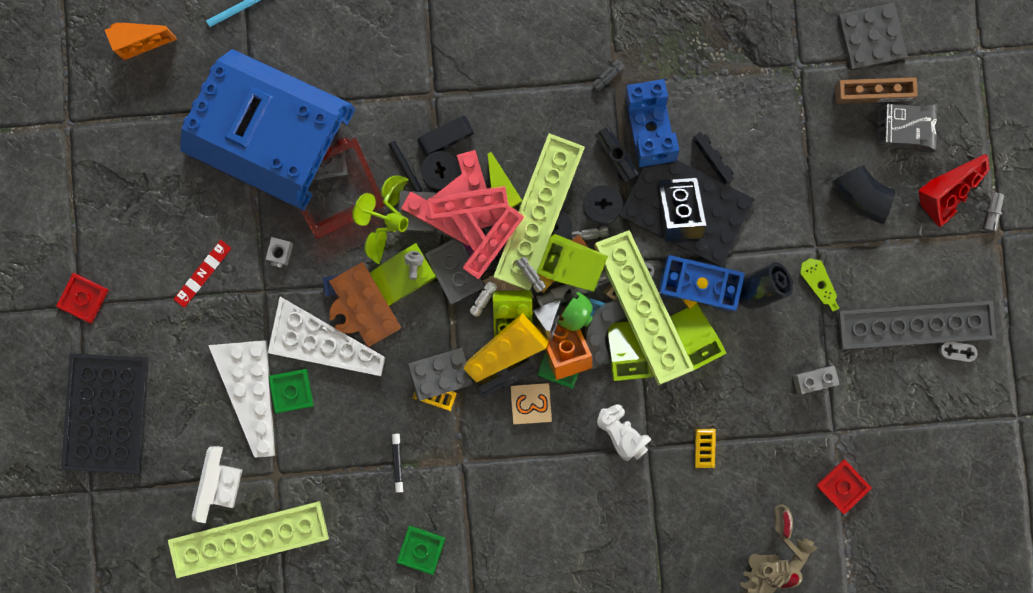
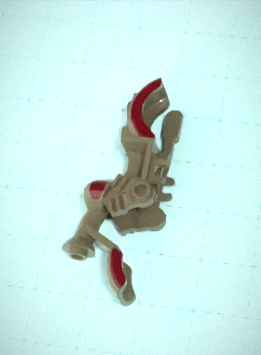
M783 504L778 505L774 509V529L780 534L779 538L794 553V556L788 564V561L781 560L778 554L751 555L748 559V564L752 571H745L743 573L744 576L749 577L747 583L740 582V586L745 588L743 593H773L776 589L793 588L800 585L803 579L800 570L806 563L809 555L818 548L814 546L813 541L805 538L802 541L797 540L798 548L789 540L793 530V518L789 508Z

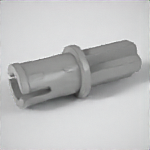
M993 193L990 208L987 210L988 216L984 227L985 230L997 231L1004 195L1001 193Z

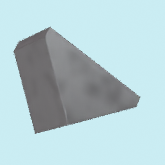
M556 299L533 311L535 323L550 342L562 312L560 299Z

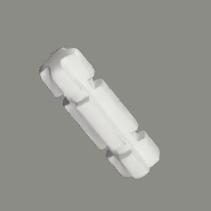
M487 282L484 287L485 290H482L475 301V305L470 309V313L474 316H480L483 311L482 308H485L492 297V293L497 289V285L493 282Z

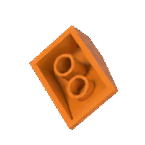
M114 23L110 25V28L105 29L112 50L123 60L177 40L176 36L166 26Z
M560 315L559 320L562 322V321H563V318H562V316ZM557 324L552 341L548 342L545 349L556 380L592 369V355L581 330L569 331Z

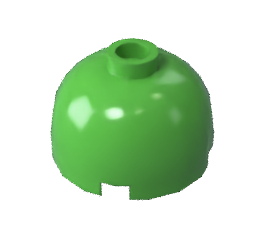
M579 291L576 293L578 299L573 298L561 315L563 321L558 320L557 322L558 325L569 331L580 330L583 326L588 327L593 319L590 316L593 310L592 304Z

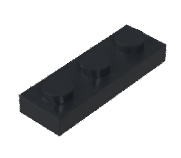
M702 132L696 134L692 140L724 184L731 182L734 179L732 176L734 173L728 165H724L719 151H714L710 145V138L706 134L703 135Z

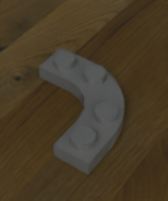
M619 299L599 307L592 314L593 319L588 327L585 328L584 339L592 355V369L611 363L605 345V335L611 324L626 318Z

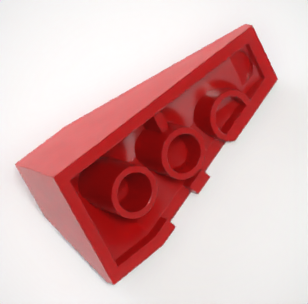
M984 154L930 180L918 191L920 205L937 226L942 227L956 214L957 210L955 208L961 201L965 202L967 200L969 190L972 187L976 188L990 170L988 155Z

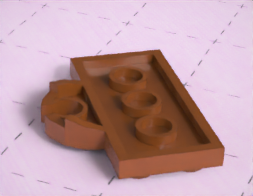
M364 262L329 280L339 297L330 308V321L334 320L337 314H343L346 317V321L343 324H336L334 326L337 330L343 333L359 331L366 345L370 347L401 329L399 322Z

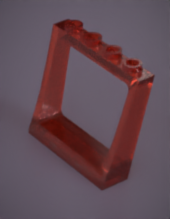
M356 136L349 140L347 137L337 141L338 145L333 148L329 146L322 162L349 148L355 149L374 192L373 196L375 197L376 204L373 211L385 206L383 203L384 199ZM355 205L319 223L314 221L307 207L305 211H300L316 239H319L353 222L352 211Z

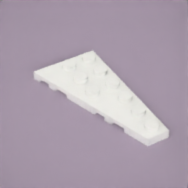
M279 298L268 353L382 376L385 362L384 356L284 298Z
M267 341L208 345L254 457L275 456L271 389L268 377L270 375Z

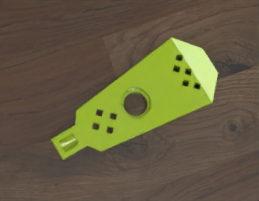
M810 258L801 263L800 275L809 284L822 303L829 304L833 312L839 309L835 301L837 298L836 292L822 261ZM819 282L824 283L823 289L818 288Z

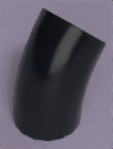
M865 165L857 167L831 181L838 194L851 208L872 221L880 224L885 223L892 207L895 190L877 181L869 173Z
M773 262L745 275L739 297L740 304L748 309H759L789 297L793 292V281L790 273L782 264Z

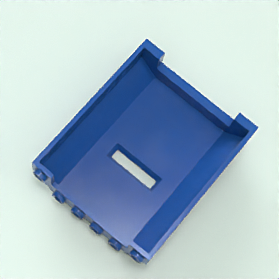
M232 49L220 57L210 68L209 76L206 82L202 84L198 98L193 101L192 109L183 121L180 151L305 211L313 195L308 191V188L340 124L348 126L356 109L351 103ZM254 97L260 99L261 101L243 137L236 135Z

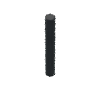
M395 141L390 142L388 145L415 192H421L423 189Z

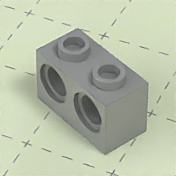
M835 366L792 375L797 394H805L840 385Z

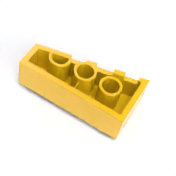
M522 313L466 362L463 369L478 382L546 349L549 341Z

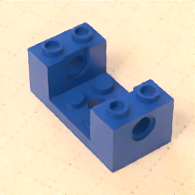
M665 79L627 85L625 100L639 167L677 161L679 146L676 132L672 133L666 107L668 93ZM647 124H654L656 130L648 131L645 126Z
M668 255L665 258L658 292L663 297L671 299L681 298L713 306L714 309L732 313L737 311L745 273ZM699 278L707 280L706 288L701 289L697 286Z

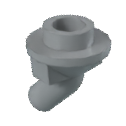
M410 251L405 254V265H409V279L415 280L417 279V266L422 265L424 257L417 251Z

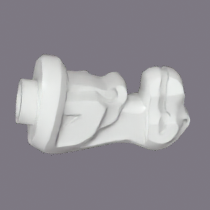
M616 404L607 409L603 408L597 419L598 427L609 434L615 450L623 460L628 462L632 457L638 460L648 451L645 445L651 441V438L648 435L641 436L635 429L631 428L629 421L623 424L619 421L625 414L621 405Z

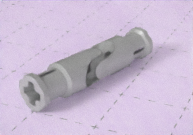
M605 269L601 273L596 289L600 285L608 282L611 283ZM563 284L551 289L549 293L541 296L537 295L536 299L539 306L542 307L556 299H560L561 304L578 297L576 296L578 291L582 294L591 291Z

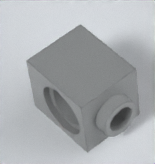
M271 237L266 260L270 261V265L275 267L288 266L293 243ZM280 248L283 249V256L276 258L275 251Z

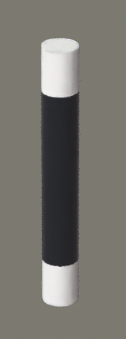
M392 434L395 491L403 492L400 434Z

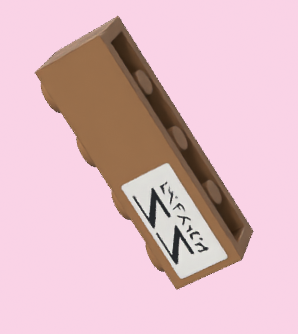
M917 77L840 80L834 85L835 104L908 102L918 97Z

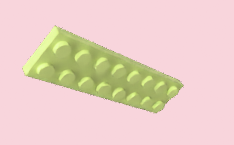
M550 133L548 134L519 209V213L524 215V219L507 240L494 278L530 291L532 284L522 272L523 269H520L517 265V261L522 257H526L529 266L531 265L537 273L584 151V146Z
M630 230L595 243L596 251L608 256L604 269L657 384L661 385L694 370L692 363Z
M318 501L169 539L168 544L176 578L325 541L329 539L321 503Z

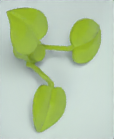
M402 176L389 177L384 182L381 190V195L384 198L383 203L393 213L384 216L373 212L376 200L370 193L361 195L352 211L354 222L361 226L369 223L371 215L385 220L388 228H377L376 233L372 232L368 236L364 247L367 257L377 264H380L387 239L386 231L404 232L408 227V218L402 216V213L393 208L400 199V191H403L405 184L409 180Z

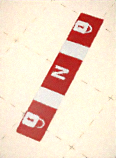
M220 240L175 296L174 300L185 308L228 254L231 247Z

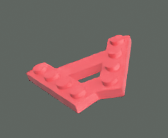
M476 150L457 155L462 174L433 197L487 189ZM413 192L409 193L401 208L402 210L461 243L470 246L452 216L431 219L428 201ZM490 209L471 212L481 229L493 226L496 222Z
M505 186L428 198L431 219L452 216L474 252L464 264L463 269L478 279L524 219V215L508 205ZM490 209L497 221L486 236L471 212Z

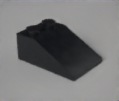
M697 178L660 180L658 184L665 241L703 238L706 222Z

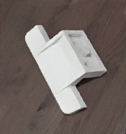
M211 446L206 452L192 513L193 521L206 523L210 504L234 508L243 469L219 465L223 447Z

